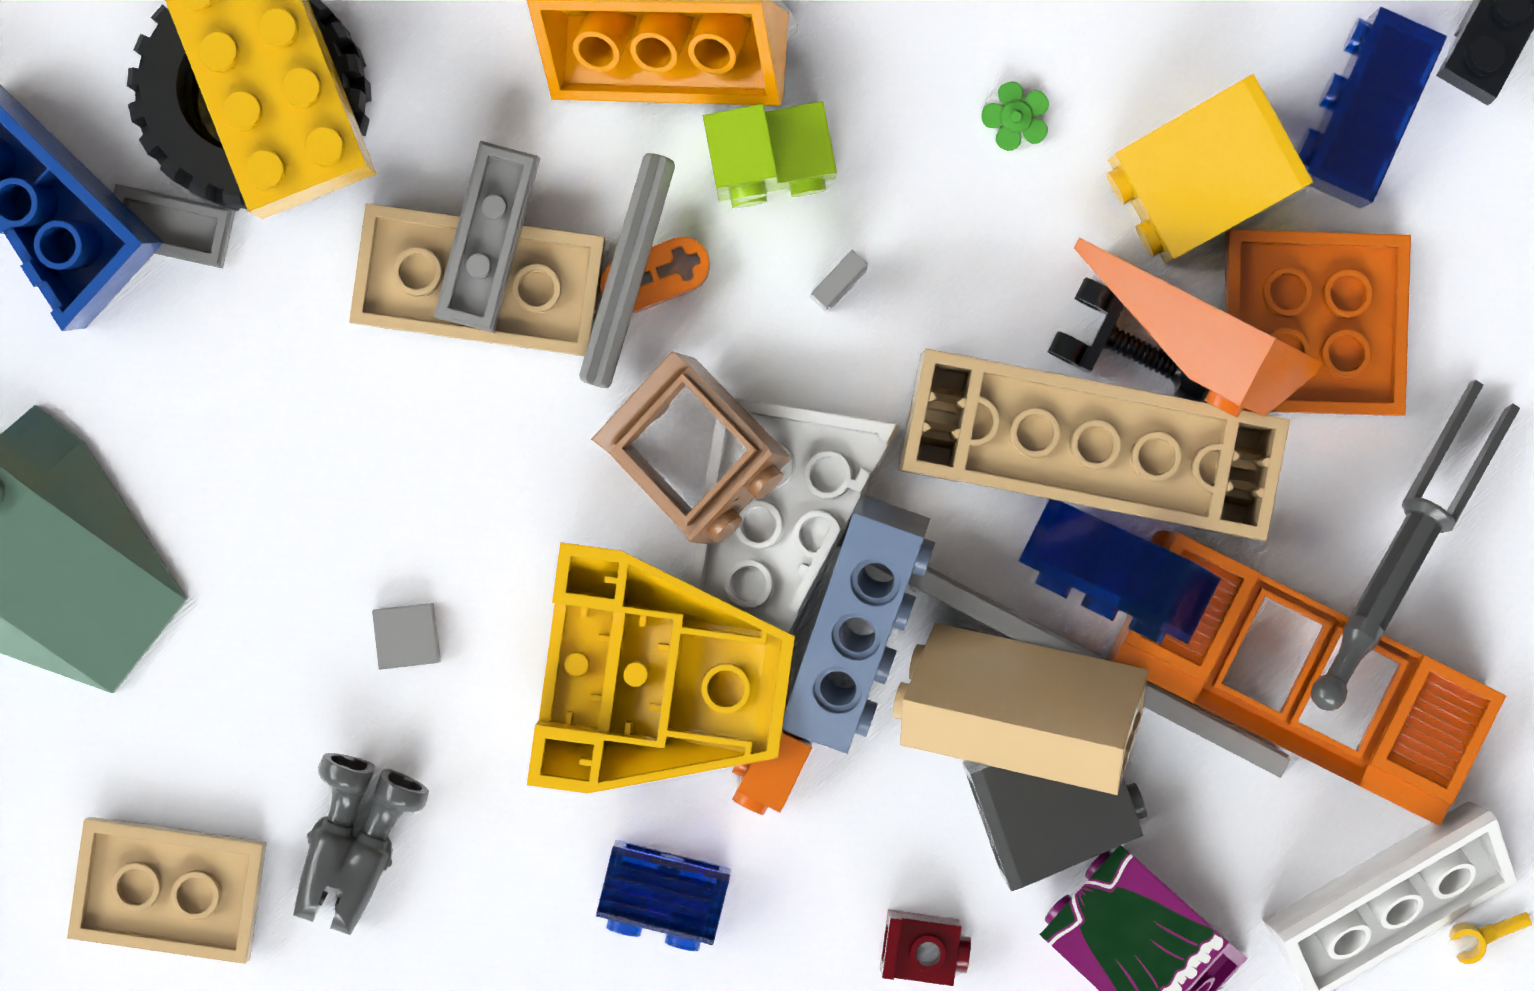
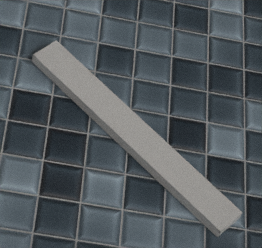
M880 563L870 564L893 576L891 570ZM928 566L924 577L913 573L910 576L908 585L1014 640L1106 660L1096 653ZM1147 681L1145 708L1279 778L1282 777L1291 760L1288 758V754Z

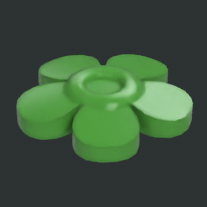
M1010 81L1002 84L998 89V98L1004 107L998 103H989L983 107L981 119L986 127L997 128L1004 125L996 134L995 140L997 146L1003 150L1013 151L1018 148L1021 142V131L1027 142L1031 144L1040 143L1048 133L1046 123L1041 119L1033 118V116L1044 114L1049 108V100L1042 91H1031L1022 101L1023 88L1019 83Z

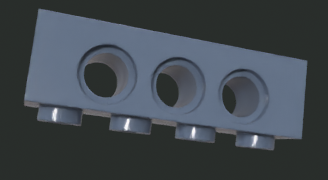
M861 494L853 512L784 713L782 731L848 754L854 734L867 737L878 703L867 699L873 681L885 685L897 650L886 646L892 627L902 631L905 630L916 596L905 593L910 576L913 573L924 577L936 543L924 538L931 518ZM871 563L883 564L891 570L894 578L886 582L876 581L866 573L864 566ZM862 618L872 625L875 632L869 635L856 634L848 627L846 620ZM836 671L844 672L854 680L856 685L849 688L839 687L829 679L828 674Z

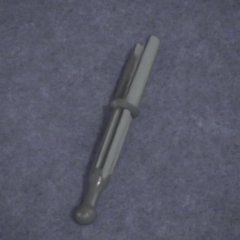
M1477 380L1470 381L1404 498L1402 508L1406 517L1344 626L1342 643L1337 656L1327 674L1320 676L1313 683L1310 693L1311 698L1316 706L1322 710L1333 711L1339 709L1345 703L1348 693L1346 685L1356 667L1370 651L1376 648L1439 533L1450 532L1454 529L1520 410V407L1514 403L1503 410L1447 511L1441 506L1422 498L1484 385Z

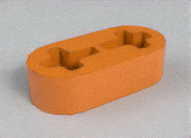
M678 237L652 246L644 275L651 272L654 281L640 286L633 313L646 310L701 287L708 278L710 271L709 256L703 245L692 238ZM677 249H684L687 256L698 255L700 258V264L692 268L694 278L689 281H683L678 273L659 278L657 270L674 262L672 252ZM611 264L607 266L601 275L599 284L601 295L604 292Z

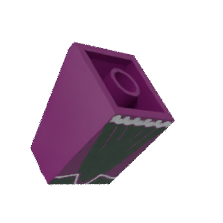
M1122 845L1118 846L1113 853L1109 850L1100 854L1091 863L1085 872V877L1088 881L1073 898L1070 895H1065L1054 904L1045 917V922L1048 925L1039 934L1099 991H1219L1248 959Z

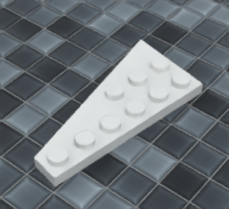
M735 398L790 455L791 459L780 470L784 476L777 487L762 499L757 500L754 498L741 511L739 515L742 517V522L728 538L720 543H715L714 541L711 544L695 543L689 584L791 634L844 534L861 494H865L900 425ZM718 418L715 425L704 496L747 451L744 445Z

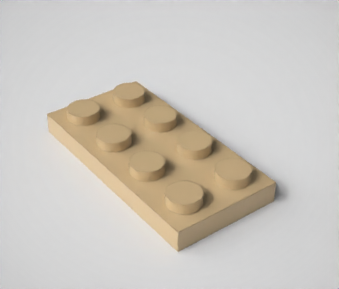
M365 204L349 323L585 356L594 326L605 237L523 225L494 334L434 317L460 216Z

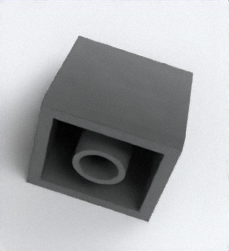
M962 762L1000 875L1011 892L1144 836L1139 823V819L1148 817L1143 798L1137 784L1126 785L1124 777L1118 795L975 762Z

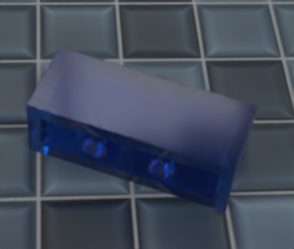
M1379 7L1368 16L1367 20L1362 18L1356 20L1343 47V51L1351 54L1341 76L1334 72L1320 97L1318 106L1326 109L1317 130L1310 127L1307 129L1296 151L1313 181L1308 186L1359 209L1374 202L1447 39L1446 35L1384 7Z
M1052 499L1048 500L1018 562L1039 572L1034 582L1035 584L1065 599L1068 598L1072 589L1085 595L1080 606L1110 621H1114L1118 611L1130 616L1132 620L1128 629L1160 645L1166 634L1189 644L1221 580L1219 576L1187 558L1062 501Z

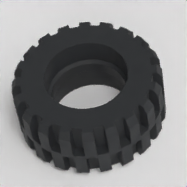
M309 0L362 136H366L370 118L365 115V107L367 102L372 101L371 83L365 78L363 68L367 65L361 50L352 40L351 33L322 1ZM162 4L150 17L158 24L149 38L140 33L133 51L141 55L139 67L128 68L127 87L135 91L136 101L128 104L132 123L139 126L143 133L139 141L147 155L157 160L161 165L160 170L173 182L220 207L239 211L240 208L247 209L222 144L207 131L200 119L198 110L199 85L169 9Z

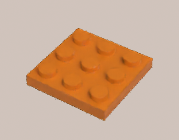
M1235 229L1226 231L1224 312L1323 362L1315 376L1274 408L1271 413L1406 416L1411 235Z

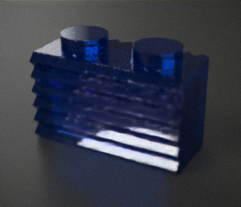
M615 840L595 917L608 919L606 929L618 934L640 937L644 928L666 934L664 943L669 946L687 951H699L701 943L714 944L731 876V868L627 843L622 840Z

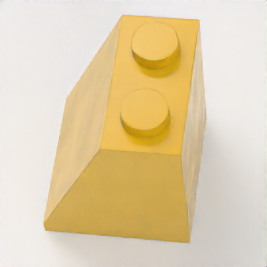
M1254 73L1114 153L1108 159L1113 170L1106 173L1109 184L1118 200L1123 205L1131 202L1138 214L1141 223L1136 225L1135 228L1144 248L1151 257L1159 254L1164 264L1173 261L1313 183Z

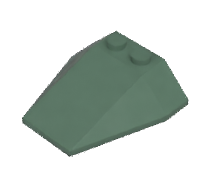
M34 405L0 434V654L103 691L115 693L188 598L86 443L41 407Z

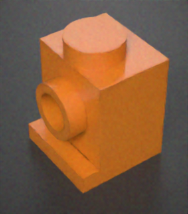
M782 731L778 758L734 766L732 773L740 776L741 779L732 800L760 815H764L768 807L781 813L813 748L812 742Z

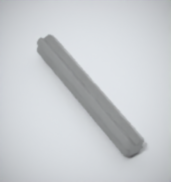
M646 153L643 156L579 373L580 380L586 384L600 388H609L612 384L675 170L674 161L668 157L655 153Z

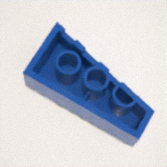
M0 84V234L6 236L23 264L20 267L32 286L38 287L53 310L50 314L60 330L63 332L86 329L164 242Z

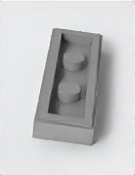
M484 141L479 142L434 314L435 318L495 334L541 159L539 156Z

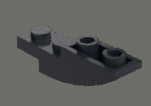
M1473 0L1454 34L1456 39L1436 76L1489 106L1498 97L1534 30V0Z

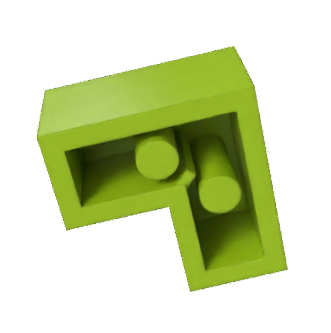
M823 101L766 112L764 104L702 115L718 201L730 199L732 208H744L767 202V192L790 188L791 197L821 193L827 190L825 181L836 179L837 170Z

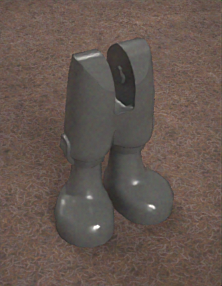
M325 753L319 763L318 774L322 781L332 788L331 806L328 816L320 818L312 830L307 833V843L310 845L300 878L293 916L314 922L320 906H322L329 893L326 892L327 886L342 891L341 897L337 896L336 912L330 929L351 935L373 895L383 870L386 871L392 865L393 847L388 836L396 820L404 812L414 813L422 810L426 805L429 790L422 783L392 769L382 770L375 787L373 804L365 826L361 829L358 836L354 837L352 836L353 822L376 767L373 763L361 758L338 753Z

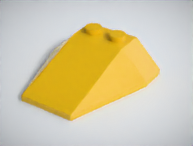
M560 542L552 603L555 604L539 719L534 728L527 786L589 794L778 758L795 640L794 635L622 550Z

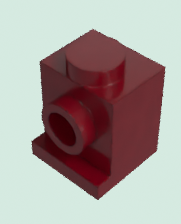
M888 909L880 961L881 977L890 980L897 978L954 986L955 972L967 973L971 951V937L961 936L962 926L959 919ZM925 942H932L939 948L937 958L931 962H923L916 956L918 947Z

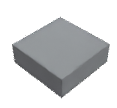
M852 249L812 291L810 298L822 310L830 311L866 273L868 263Z
M434 603L372 610L379 670L441 662Z

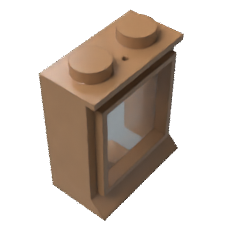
M673 351L591 438L593 442L616 460L687 536L686 539L689 542L711 544L713 541L720 543L728 538L742 522V517L739 515L741 511L754 498L757 500L762 499L777 487L784 476L780 470L791 459L790 455L696 358Z

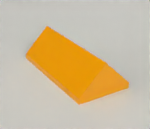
M527 0L551 100L725 105L764 104V106H780L782 103L789 12L771 0Z

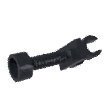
M1085 277L1074 299L1095 311L1105 314L1091 345L1089 346L1066 333L1058 331L1047 352L1089 374L1104 348H1111V351L1115 352L1117 350V354L1120 355L1122 353L1123 357L1127 356L1129 360L1133 358V362L1136 363L1138 361L1139 365L1144 364L1145 368L1149 367V370H1154L1155 373L1160 372L1161 376L1165 375V378H1170L1175 385L1174 396L1200 401L1206 388L1190 380L1165 351L1163 352V349L1159 348L1157 350V346L1154 345L1152 347L1151 343L1146 345L1145 340L1141 342V338L1138 337L1136 339L1135 335L1130 336V333H1125L1123 329L1119 331L1116 322L1124 305L1107 286Z

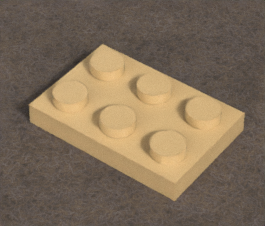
M87 817L83 821L67 939L247 964L251 959L267 842Z

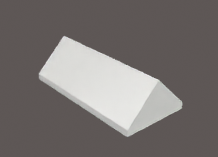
M1467 801L1448 812L1440 826L1431 822L1263 920L1303 991H1331L1517 883V879L1497 818L1489 809Z

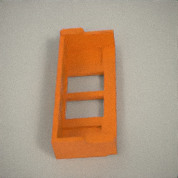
M1157 531L1152 536L1133 574V585L1140 591L1106 660L1149 669L1147 681L1440 826L1450 805H1453L1506 695L1383 635L1373 651L1399 664L1356 750L1298 722L1311 696L1313 683L1321 676L1340 636L1343 635V629L1349 617L1179 532ZM1264 597L1323 625L1280 712L1222 684Z

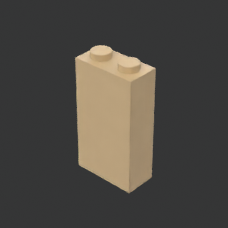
M935 623L926 645L917 644L914 648L909 668V679L911 681L909 684L901 682L898 686L893 705V718L901 720V746L1118 795L1143 715L1149 669Z

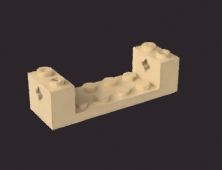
M926 348L920 354L898 471L953 482H965L1165 521L1250 540L1267 541L1291 419L1270 415L1263 417L1257 413L1242 410L1237 418L1209 403Z

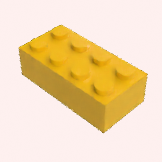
M165 0L249 213L263 220L377 174L309 0Z

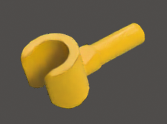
M1524 912L1480 928L1469 922H1461L1452 927L1449 938L1450 940H1455L1464 935H1472L1477 938V944L1473 949L1456 955L1459 962L1474 964L1485 955L1487 944L1532 926V921L1529 914Z

